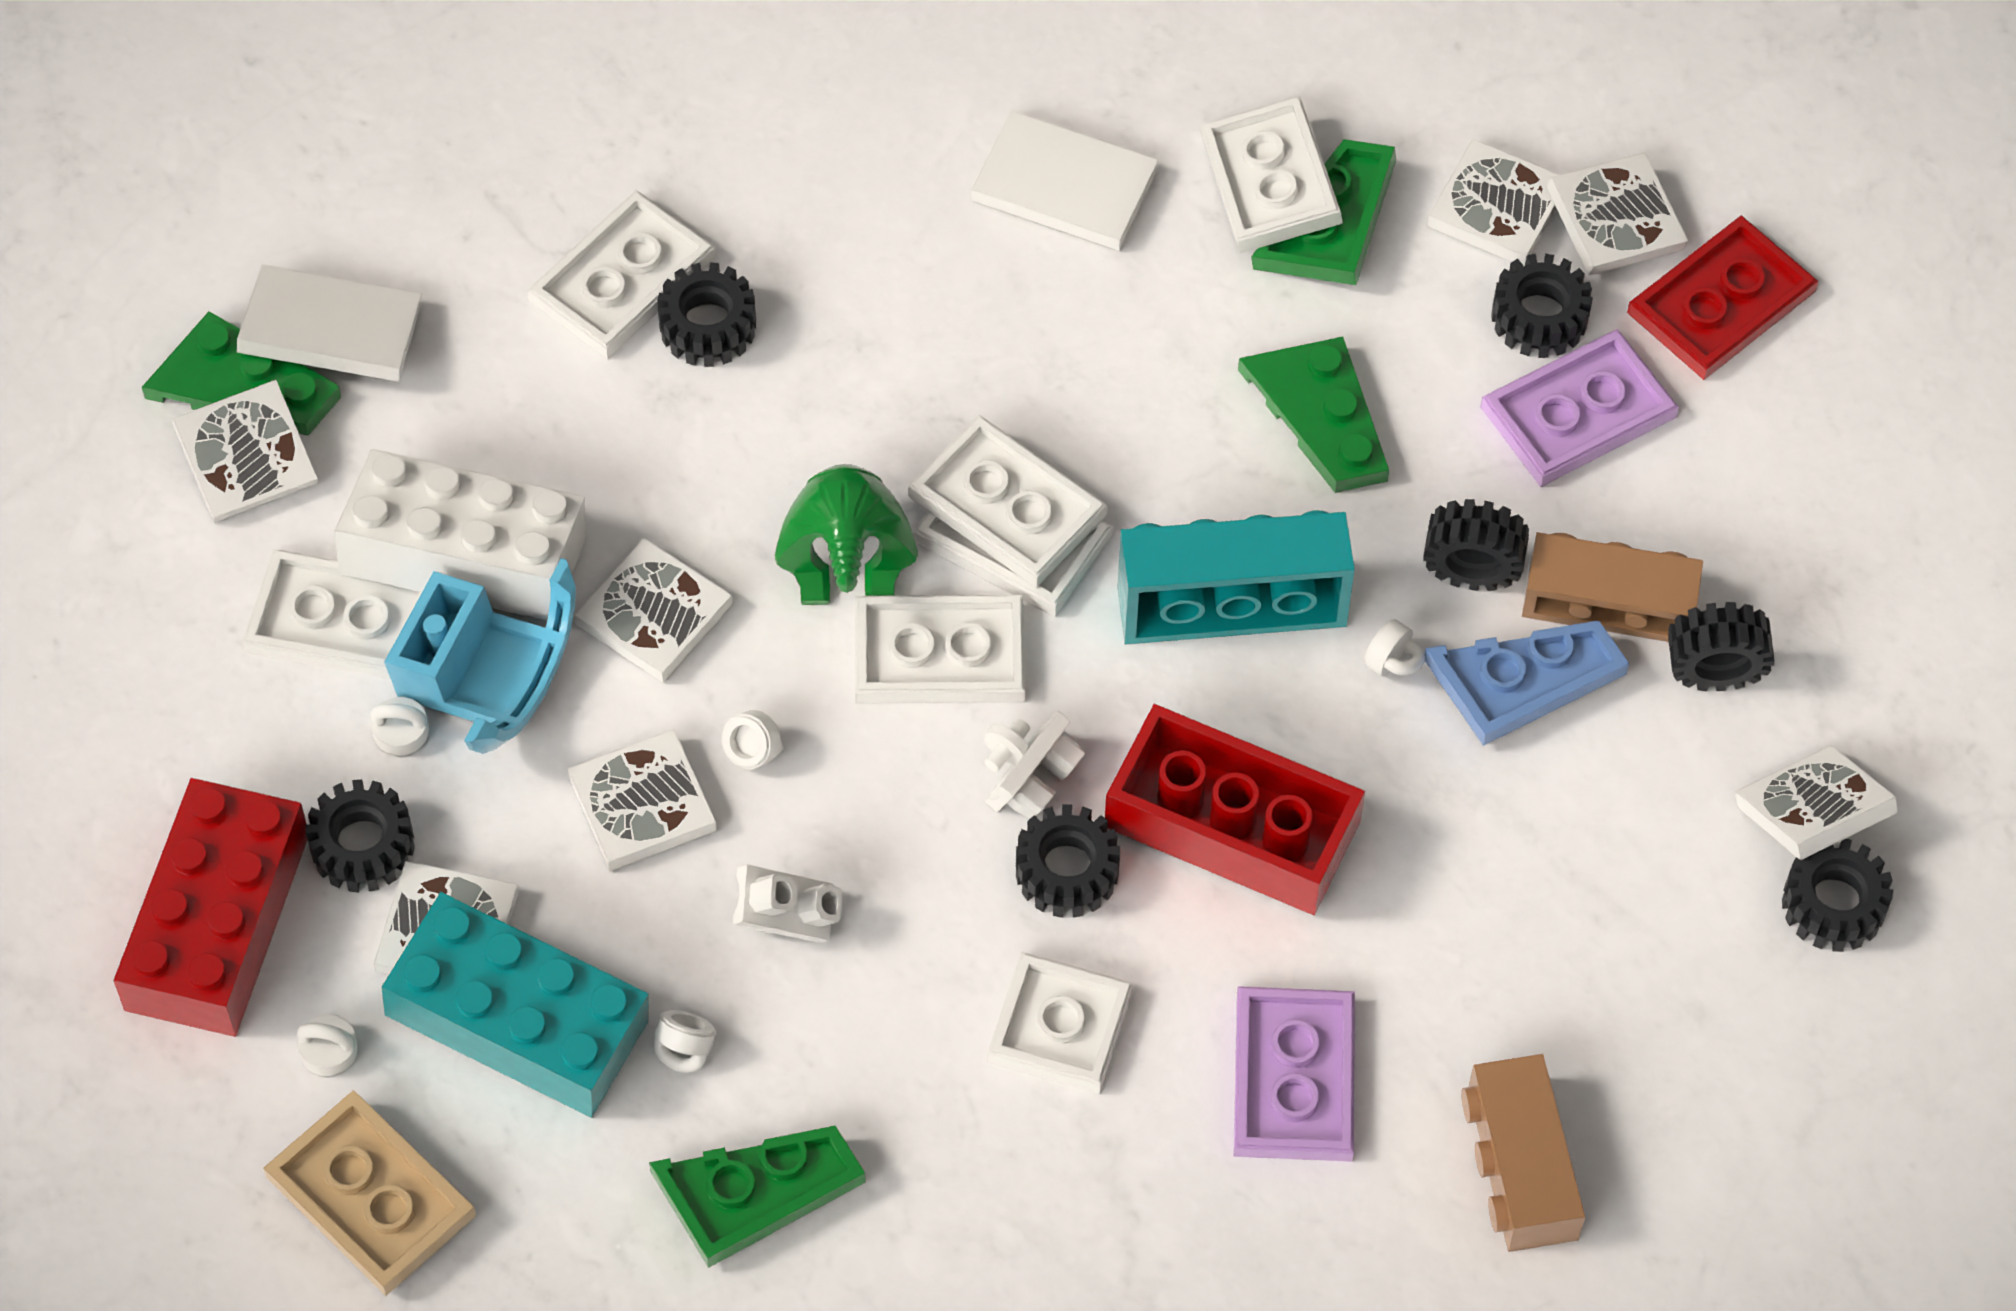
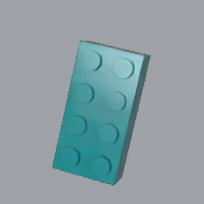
M1313 510L1297 516L1272 517L1261 514L1248 517L1245 520L1217 522L1212 519H1200L1190 524L1160 526L1158 524L1146 523L1131 529H1121L1117 589L1124 644L1347 627L1355 567L1346 512L1328 513L1323 510Z
M440 892L381 986L385 1016L590 1118L594 1116L649 1022V993L443 892Z

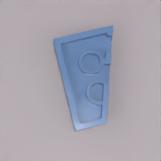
M1600 621L1533 631L1530 637L1498 642L1497 638L1493 637L1475 640V645L1471 647L1447 650L1446 645L1425 649V662L1483 746L1627 675L1629 662Z

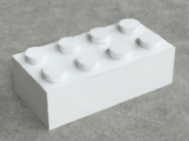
M371 449L335 528L339 574L418 592L419 590H424L433 571L484 586L493 609L547 621L551 599L549 580L561 558L567 560L571 574H573L586 542L585 496Z

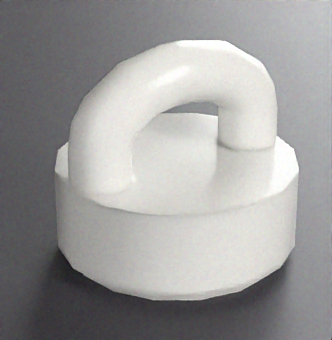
M1394 619L1388 621L1376 634L1366 651L1364 662L1366 667L1382 677L1390 672L1398 675H1410L1421 669L1425 662V653L1421 646L1411 640L1413 630ZM1404 653L1411 656V659L1408 661H1400Z
M406 697L390 698L371 711L373 739L384 752L396 756L409 755L419 750L426 742L429 735L427 714L422 705L414 699Z
M749 710L731 717L725 723L722 731V746L729 760L740 768L754 769L770 763L783 751V743L780 739L776 723L770 716L761 711Z
M679 1010L666 1011L660 1015L654 1032V1051L660 1061L670 1069L683 1073L695 1072L705 1063L706 1057L711 1051L716 1030L708 1020L698 1015ZM671 1050L692 1056L691 1058H682L674 1054Z
M321 1015L312 1018L298 1029V1051L303 1065L310 1072L320 1076H334L343 1073L353 1065L358 1055V1041L353 1026L346 1019L337 1015Z

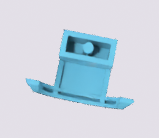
M560 559L549 580L551 599L546 628L493 612L484 586L433 571L384 661L397 697L414 699L422 706L473 721L474 723L464 740L469 750L485 754L494 751L514 738L532 718L546 695L568 642L575 609L576 586L567 560Z

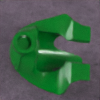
M839 464L826 468L810 478L806 486L796 497L780 531L775 551V561L779 567L795 576L800 587L802 605H827L830 602L829 565L814 550L812 543L816 538L822 537L827 542L828 551L830 552L829 558L832 561L831 567L834 569L833 575L836 577V585L840 591L845 593L853 591L858 583L857 576L860 574L859 568L861 567L860 560L863 558L864 542L869 536H874L879 540L878 550L865 563V596H894V586L900 572L916 562L918 549L904 511L891 491L883 484L881 478L859 466Z

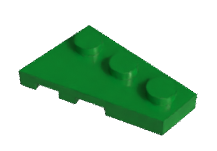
M1343 139L1324 163L1343 223L1257 248L1251 256L1253 270L1357 285L1397 160L1395 147Z
M210 311L206 313L142 386L145 399L164 403L165 398L190 403L191 409L196 410L276 380L298 433L306 436L311 434L341 399L339 385L302 364L237 353V338L240 329Z
M1343 336L1239 358L1238 371L1248 384L1253 382L1266 398L1265 405L1276 419L1281 418L1298 439L1297 446L1335 493L1388 482L1389 467Z
M836 1126L764 1139L762 1145L726 1152L725 1147L703 1151V1157L671 1163L670 1158L649 1162L651 1174L708 1268L866 1183L863 1168Z

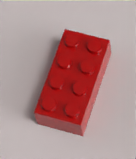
M1154 703L1106 794L1105 819L1108 821L1107 829L1109 830L1114 829L1115 832L1315 916L1360 825L1365 790Z
M190 778L113 980L124 1011L228 1036H237L308 841L306 836L307 823L301 802Z

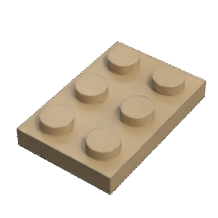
M354 1090L263 1167L266 1178L385 1296L476 1217L474 1206Z

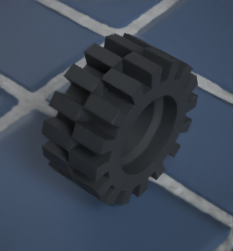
M1545 253L1544 262H1537L1536 254H1530L1526 256L1525 266H1523L1519 259H1516L1510 263L1509 271L1504 268L1499 276V281L1496 283L1491 319L1492 322H1496L1494 330L1498 337L1506 334L1505 345L1512 349L1517 342L1522 344L1520 354L1529 356L1531 348L1539 349L1538 358H1548L1549 350L1553 348L1556 355L1559 356L1566 353L1567 344L1574 348L1579 343L1580 336H1584L1593 300V297H1591L1592 287L1590 281L1583 283L1585 273L1580 268L1570 273L1572 262L1563 258L1560 265L1553 264L1555 255ZM1529 296H1546L1557 301L1562 306V311L1552 316H1540L1526 310L1522 306L1521 301Z
M700 262L691 264L692 274L687 275L683 268L674 272L675 282L667 278L663 284V293L659 292L657 299L659 329L665 347L670 345L671 354L677 359L685 352L686 363L694 366L698 357L704 358V367H714V357L720 356L724 365L732 362V350L741 356L746 352V342L752 344L755 337L754 328L756 329L755 296L753 289L749 290V281L744 276L737 279L736 270L729 266L723 274L720 273L719 263L710 262L709 271H701ZM704 304L718 305L725 308L728 312L725 319L711 325L693 323L687 319L686 315L691 309Z
M1465 499L1464 506H1460L1456 500L1447 502V508L1440 505L1435 509L1434 514L1431 513L1423 561H1426L1425 567L1429 572L1436 571L1435 577L1441 581L1448 577L1451 578L1450 585L1458 588L1461 583L1469 584L1468 590L1478 591L1479 585H1485L1487 591L1497 590L1498 583L1504 588L1510 587L1513 580L1516 582L1520 580L1524 571L1529 540L1528 524L1523 525L1524 519L1519 514L1510 517L1511 509L1502 506L1499 510L1493 509L1494 502L1484 500L1483 506L1475 505V499Z
M1726 602L1724 608H1716V603L1706 604L1705 611H1700L1697 607L1688 610V617L1680 614L1675 618V624L1670 623L1668 627L1673 677L1676 681L1682 680V685L1690 688L1697 684V690L1707 691L1710 686H1716V691H1726L1725 686L1734 685L1735 689L1745 687L1746 680L1753 684L1759 682L1761 675L1767 676L1772 671L1771 666H1774L1775 660L1769 617H1766L1765 612L1761 609L1754 611L1752 605L1744 604L1740 609H1737L1736 602Z
M362 779L352 780L353 790L345 792L343 784L339 783L333 786L335 794L333 799L325 792L317 798L320 810L311 807L308 813L310 824H306V836L313 863L316 864L317 871L322 878L328 875L330 884L337 888H340L343 881H346L349 892L359 893L360 882H367L368 890L371 892L379 890L377 879L381 877L385 879L388 885L396 881L394 869L403 870L405 861H408L407 855L413 856L415 846L408 808L404 800L399 801L398 793L390 787L384 794L382 783L373 780L370 789L365 790ZM355 822H375L383 830L380 841L366 850H347L338 842L341 831Z
M1062 804V815L1056 816L1051 806L1043 809L1042 821L1034 815L1027 821V831L1024 829L1020 831L1018 846H1016L1017 884H1022V895L1027 901L1035 897V908L1041 912H1044L1047 905L1050 904L1053 905V916L1063 918L1064 907H1072L1073 918L1083 916L1084 905L1087 904L1091 911L1094 912L1101 907V897L1108 901L1113 894L1114 884L1117 885L1119 877L1120 846H1117L1118 836L1114 829L1107 831L1108 821L1102 815L1094 822L1091 820L1092 809L1082 806L1080 815L1077 816L1072 815V804ZM1073 846L1086 852L1090 859V864L1082 874L1061 876L1049 870L1045 858L1054 848Z
M1850 839L1841 840L1839 848H1834V845H1831L1802 860L1796 857L1783 889L1782 909L1788 908L1785 916L1788 925L1791 926L1799 923L1796 935L1803 941L1810 933L1815 935L1816 938L1813 946L1819 949H1823L1826 940L1833 941L1832 952H1843L1846 941H1849L1852 950L1862 947L1865 937L1871 941L1877 935L1879 927H1882L1893 899L1894 890L1890 889L1893 881L1890 871L1882 873L1885 862L1879 855L1870 862L1867 858L1871 848L1864 844L1861 845L1858 852L1850 850L1852 843ZM1834 879L1843 881L1857 891L1859 903L1851 910L1833 909L1818 899L1815 888L1823 880Z

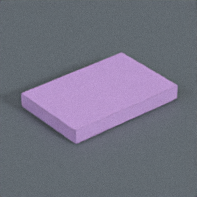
M1618 329L1483 396L1480 406L1540 487L1675 419L1679 409Z
M1238 986L1236 1001L1233 1157L1353 1161L1355 991Z

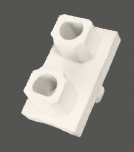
M1057 711L1047 724H1043L1028 744L1023 739L1030 731V726L1025 721L1016 719L1010 728L999 724L991 725L984 735V741L992 751L985 760V764L995 772H998L1005 762L1011 764V766L984 802L996 812L1005 804H1008L1015 811L1029 819L1034 815L1037 816L1055 793L1032 774L1038 764H1042L1062 781L1070 774L1085 754L1078 744L1064 732L1071 721Z
M748 864L737 867L736 878L739 883V900L733 916L734 925L753 928L759 932L776 933L818 943L830 941L831 924L837 923L841 919L843 894L841 888L834 887L833 883Z

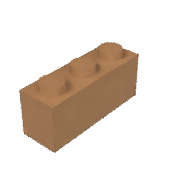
M1536 532L1522 617L1566 625L1600 621L1607 632L1669 642L1668 627L1670 623L1675 624V618L1680 614L1688 617V610L1697 607L1703 560L1688 558L1686 555L1674 551L1658 553L1635 549L1621 542L1605 544L1577 539L1567 533L1546 534Z
M1537 1054L1473 1065L1469 1086L1462 1088L1461 1099L1467 1123L1476 1122L1480 1141L1475 1142V1158L1478 1172L1481 1178L1490 1177L1494 1196L1488 1198L1489 1216L1494 1232H1503L1508 1252L1578 1241L1585 1220V1214L1544 1055Z

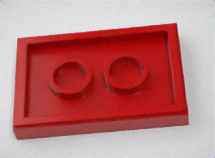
M1740 215L1631 300L1627 313L1700 378L1705 380L1815 293L1819 281L1745 217Z

